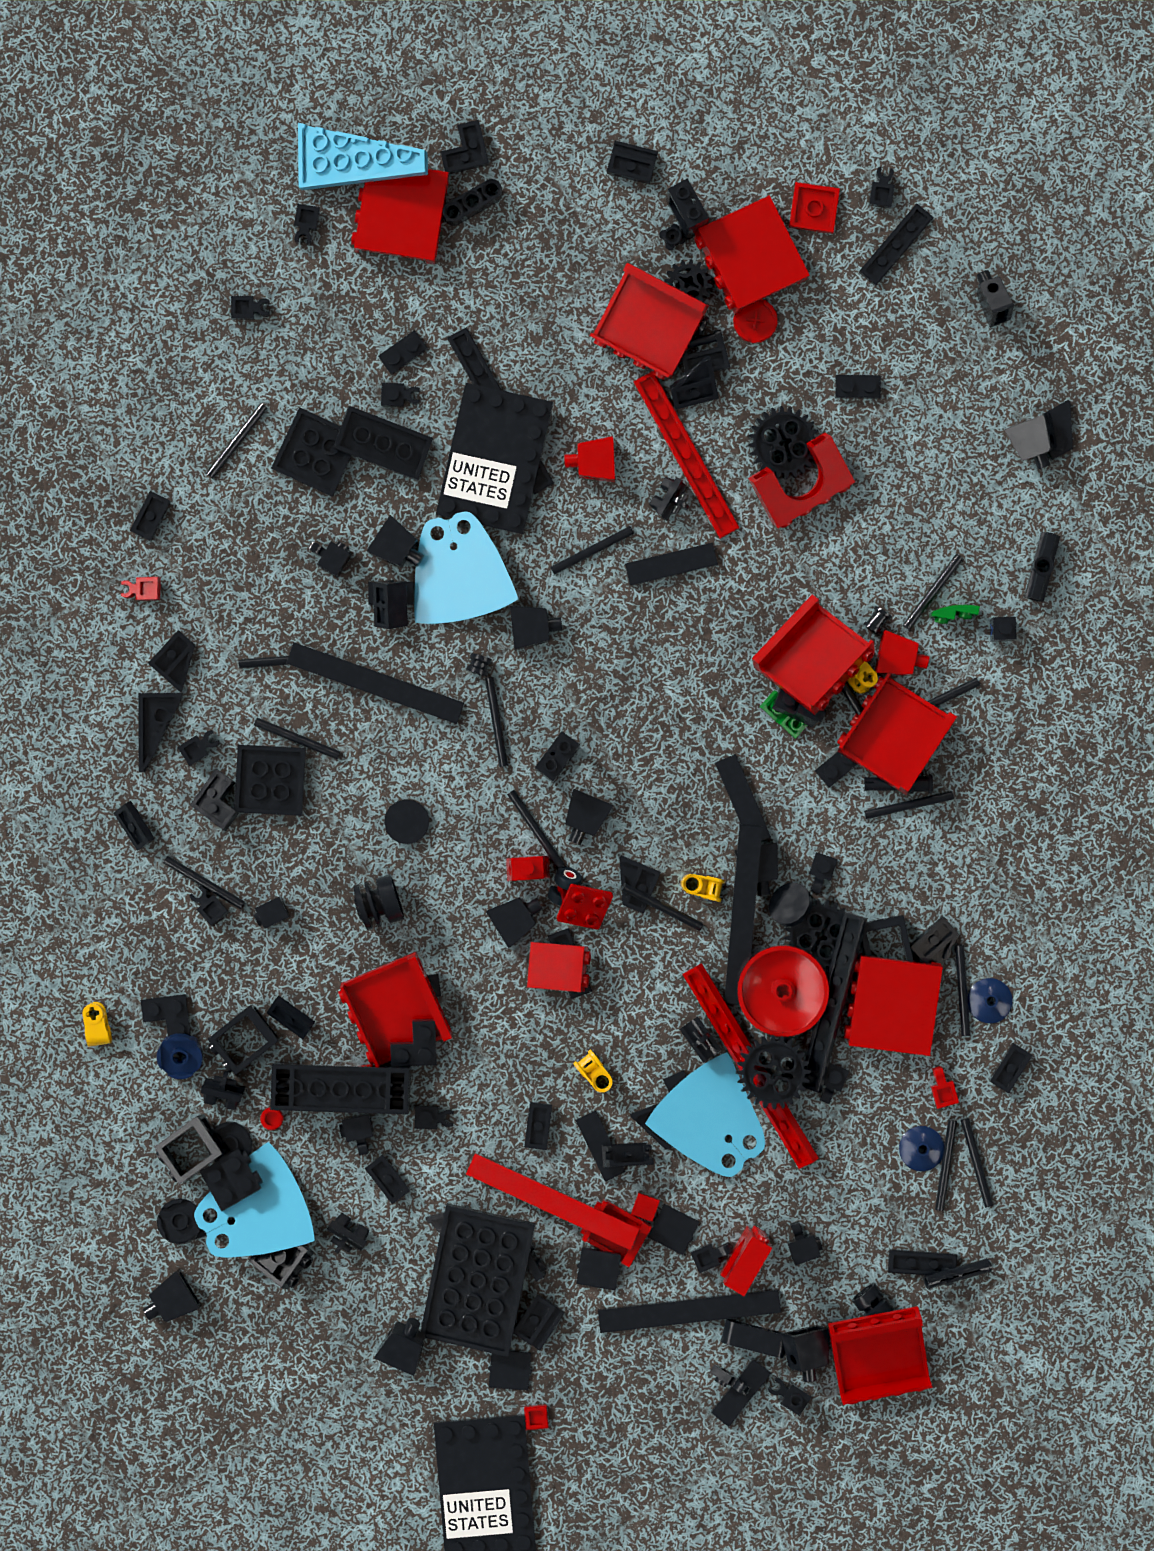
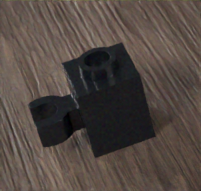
M314 541L309 547L311 552L321 557L317 565L337 578L352 556L348 552L349 547L340 541L337 544L331 541L327 549Z
M370 1113L343 1118L342 1124L339 1125L341 1137H345L346 1142L356 1140L359 1156L368 1154L369 1149L366 1138L375 1135Z
M799 1221L790 1223L795 1239L786 1242L795 1266L821 1257L819 1251L823 1250L819 1237L815 1238L813 1233L804 1235Z
M775 1376L774 1380L780 1384V1387L776 1390L768 1387V1391L772 1395H781L778 1399L780 1404L800 1416L812 1397L810 1392L791 1380L785 1386L783 1380Z

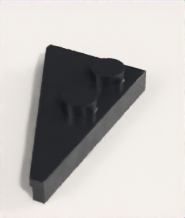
M138 693L139 772L147 771L183 698V693Z

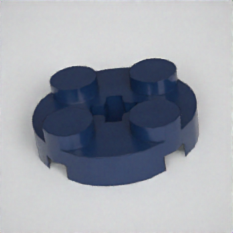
M179 1033L165 1037L157 1051L158 1066L174 1079L191 1077L200 1068L203 1060V1051L198 1043V1039L187 1034ZM182 1052L186 1057H183L182 1061H178V1057H174V1054Z

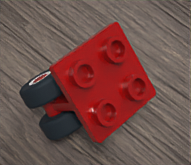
M560 867L554 876V881L558 886H550L548 898L554 904L561 906L556 917L557 921L598 930L612 901L613 893L580 886L582 876L578 871L570 867Z

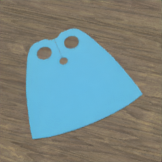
M460 512L448 520L435 518L425 523L418 552L423 554L424 558L415 569V623L438 624L466 620L494 612L518 600L516 590L498 550L482 524L472 513ZM467 520L470 523L471 528L467 534H460L458 532L457 524L459 521ZM439 526L444 530V536L441 540H433L431 538L430 532L433 527ZM455 542L457 544L456 550L450 549L451 543Z
M728 1052L711 1059L684 1078L662 1099L645 1123L652 1131L682 1154L707 1169L726 1177L736 1175L742 1170L743 1164L748 1158H755L765 1147L763 1129L750 1100L747 1099L746 1091L741 1092L744 1086L742 1083H737L740 1077L736 1074V1068ZM726 1135L732 1136L730 1143L725 1142ZM747 1135L754 1136L757 1141L755 1148L751 1150L743 1146V1139ZM725 1154H732L735 1157L736 1162L732 1168H725L721 1160Z
M269 1142L249 1156L252 1161L249 1164L253 1172L257 1170L263 1181L260 1184L261 1190L222 1212L213 1195L209 1192L200 1202L194 1213L198 1227L206 1232V1245L210 1253L217 1257L232 1258L261 1255L315 1241L310 1214L300 1188L281 1155ZM209 1208L217 1212V1219L212 1223H207L203 1219L204 1211ZM229 1217H234L235 1223L233 1225L227 1223ZM219 1234H225L229 1238L228 1246L223 1249L215 1245V1238Z

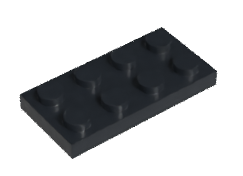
M348 406L333 449L417 481L433 438Z

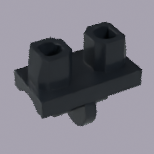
M665 477L660 488L666 491L667 494L664 499L657 495L653 496L649 505L662 519L668 521L672 512L677 515L681 508L686 511L689 509L690 506L685 503L689 495L684 493L688 486L677 477L675 480Z
M698 1016L679 1029L703 1063L722 1050Z
M224 1071L223 1077L214 1075L213 1079L206 1078L204 1085L201 1087V1093L203 1094L205 1104L215 1105L219 1097L226 1099L224 1107L236 1110L238 1103L241 1102L245 1093L246 1086L237 1085V1080L230 1079L229 1072Z
M341 1213L335 1221L332 1220L327 1228V1231L335 1235L330 1241L337 1245L334 1252L338 1254L343 1249L350 1253L353 1247L362 1251L367 1243L365 1240L369 1229L359 1224L354 1233L346 1228L351 1218L344 1213Z

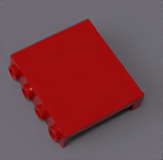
M428 169V175L365 182L364 188H360L358 196L361 208L356 210L355 223L358 224L357 232H353L351 238V245L354 246L355 252L359 253V250L418 259L426 261V264L435 265L443 219V208L449 183V172Z
M770 195L698 228L695 233V243L699 250H703L706 256L704 257L705 263L709 270H713L716 276L714 277L715 283L719 290H723L726 296L724 297L725 303L729 310H733L734 314H737L740 309L795 283L800 284L810 276Z
M626 263L623 269L625 273L596 330L590 336L595 338L593 343L600 347L606 348L608 345L613 348L615 355L623 359L626 356L634 359V365L645 369L646 366L653 369L652 374L663 380L665 377L672 378L709 305L636 266Z
M811 595L753 656L752 661L755 669L816 715L819 710L823 711L827 707L829 699L834 694L837 695L842 691L845 686L844 683L849 678H854L860 670L859 667L864 662L872 659L875 654L873 640L867 642L821 607L819 599Z
M887 673L885 678L880 676L873 688L877 689L874 695H868L861 705L864 707L860 715L856 713L849 723L852 728L848 734L843 732L837 741V744L840 745L838 752L907 795L955 722L957 716L951 712L946 714L891 679V674Z
M413 952L341 983L340 991H338L339 997L343 1004L347 1003L350 1010L347 1012L352 1024L356 1023L359 1029L357 1032L358 1039L361 1044L366 1045L368 1052H366L367 1059L375 1067H380L381 1064L391 1061V1042H413V1019H434L436 1041L441 1039L447 1041L452 1038L453 1032L417 952Z
M859 953V959H857L854 972H857L856 981L851 982L850 994H853V1003H849L847 1009L850 1024L845 1026L844 1039H847L848 1045L930 1056L943 969L941 963L931 962V964L864 956L863 953Z
M918 1306L828 1323L838 1389L843 1405L856 1404L867 1400H878L882 1397L893 1395L899 1396L908 1392H920L932 1388L922 1331L923 1321Z

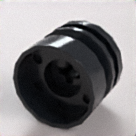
M391 874L376 878L377 889L375 890L372 889L368 881L364 882L365 893H363L360 884L353 885L356 910L367 931L373 929L371 920L373 918L378 927L382 926L381 916L383 915L386 916L390 924L405 919Z

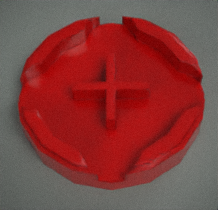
M761 299L734 314L733 326L737 335L744 341L753 344L762 343L770 339L774 334L778 324L777 313L769 302Z

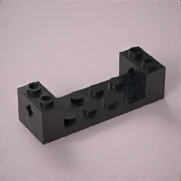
M275 1062L272 1064L270 1110L408 1115L410 1112L411 1066L362 1067L301 1065L292 1062Z

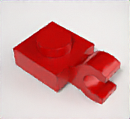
M941 1066L932 1068L936 1085H932L930 1088L936 1108L939 1109L959 1103L953 1080L946 1081Z

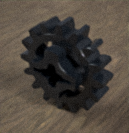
M690 259L689 264H685L684 260H681L679 267L673 264L672 268L674 271L668 270L666 273L670 279H664V282L671 286L675 282L679 286V290L688 295H696L694 298L703 303V297H710V293L706 290H712L713 287L712 284L708 283L712 280V276L705 275L708 272V268L701 269V262H698L696 266L693 265L692 259ZM685 270H691L689 273L686 274L680 273ZM698 275L702 278L703 287L698 283ZM691 280L692 286H689L688 289L685 288L684 282Z

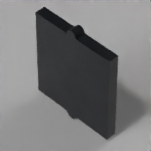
M664 1204L658 1217L654 1218V1224L647 1237L683 1255L689 1242L693 1240V1234L700 1221Z
M582 1247L580 1262L577 1264L579 1269L576 1284L615 1291L618 1275L621 1273V1270H619L621 1254Z
M510 1351L508 1357L491 1353V1364L488 1367L490 1371L489 1388L528 1391L529 1375L532 1373L530 1369L531 1352Z

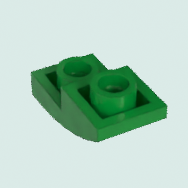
M947 606L931 612L930 618H935V623L948 624V621L952 622L955 619V614L957 613L959 618L972 620V616L976 617L979 614L980 606Z
M774 690L759 707L796 739L808 725L772 709L778 693Z

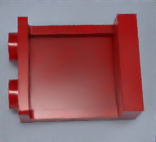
M531 942L527 987L584 992L585 988H588L589 974H586V968L591 962V951H588V946Z
M603 1199L601 1203L597 1201L594 1208L640 1228V1232L632 1250L583 1228L580 1231L583 1234L581 1239L600 1250L620 1253L621 1263L630 1267L652 1227L647 1222L631 1215V1213L606 1199Z

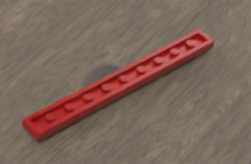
M701 963L682 975L739 1070H742V1067L737 1064V1062H744V1058L740 1054H748L746 1046H752ZM756 1065L753 1067L754 1070L767 1073L766 1069L763 1067ZM757 1074L754 1076L753 1082L757 1087H761L765 1083V1078L762 1074ZM768 1103L766 1109L763 1108L797 1167L800 1169L818 1160L817 1154L787 1104L785 1103V1108H781L779 1103H777L776 1108L772 1109L771 1103Z

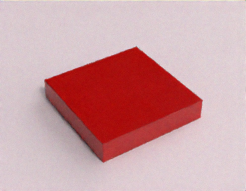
M795 182L789 228L833 234L840 188Z

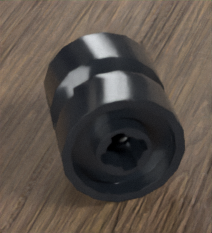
M875 1283L866 1286L852 1299L858 1310L865 1312L864 1316L890 1312L895 1309L887 1298L881 1297L882 1292Z

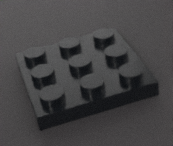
M299 407L271 469L333 497L352 458L351 455L333 449L341 426Z
M238 745L234 810L238 813L303 816L306 748Z

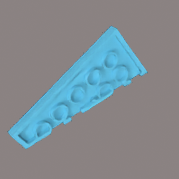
M298 123V179L301 190L428 175V153L423 149L390 144L386 141L371 140L367 137L339 131H329L324 128H315Z

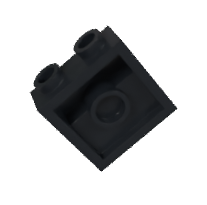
M779 688L772 709L810 727H813L818 721L822 722L827 711L826 709L823 711L819 710L814 715L781 688Z
M237 1149L200 1171L221 1212L262 1189L260 1184L263 1181L257 1170L253 1172L249 1164L252 1161L246 1151L241 1152L240 1149Z
M304 1244L267 1254L253 1255L248 1262L280 1288L289 1289V1287H295L299 1282L300 1277L298 1275L303 1268L307 1269L313 1262L311 1256L314 1251Z

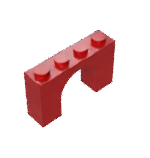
M826 432L806 443L818 467L816 484L806 494L801 496L785 494L774 472L768 467L748 478L770 521L777 528L789 526L793 519L809 514L813 507L829 502L833 495L849 490L850 485L855 483L833 438Z
M755 1225L752 1228L746 1226L720 1271V1275L725 1278L723 1281L724 1285L742 1296H745L772 1250L769 1237L759 1227Z

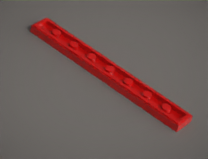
M652 371L633 381L717 536L721 539L738 530L739 526L660 382L652 374Z
M475 1153L466 1175L629 1250H632L640 1232L638 1227Z

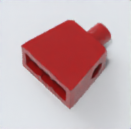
M613 436L578 443V454L564 455L565 468H578L579 478L615 482Z
M885 630L881 637L875 672L878 675H887L889 673L891 675L911 676L914 666L927 669L930 656L917 653L919 643Z
M549 856L506 859L507 881L550 878Z

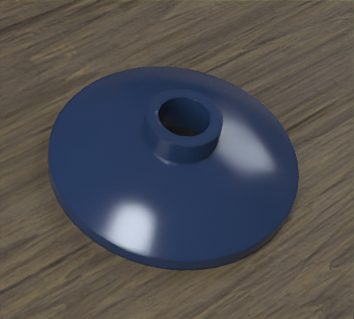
M994 978L982 979L976 982L968 993L969 1011L981 1022H999L1011 1010L1012 994L1009 988L1000 980ZM989 997H993L995 999V1003L993 1005L987 1004V999Z
M913 1127L905 1132L900 1140V1157L913 1170H931L943 1158V1140L938 1132L930 1127ZM921 1145L926 1146L927 1150L925 1153H919L918 1149Z

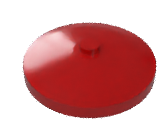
M778 945L760 951L748 961L739 978L738 1000L745 1017L753 1026L769 1035L789 1037L807 1031L819 1021L828 1003L829 984L823 967L811 954L794 946Z

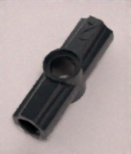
M1050 532L1040 533L1024 598L1044 602L1061 536ZM1039 561L1047 564L1048 568L1045 573L1038 570L1037 564Z

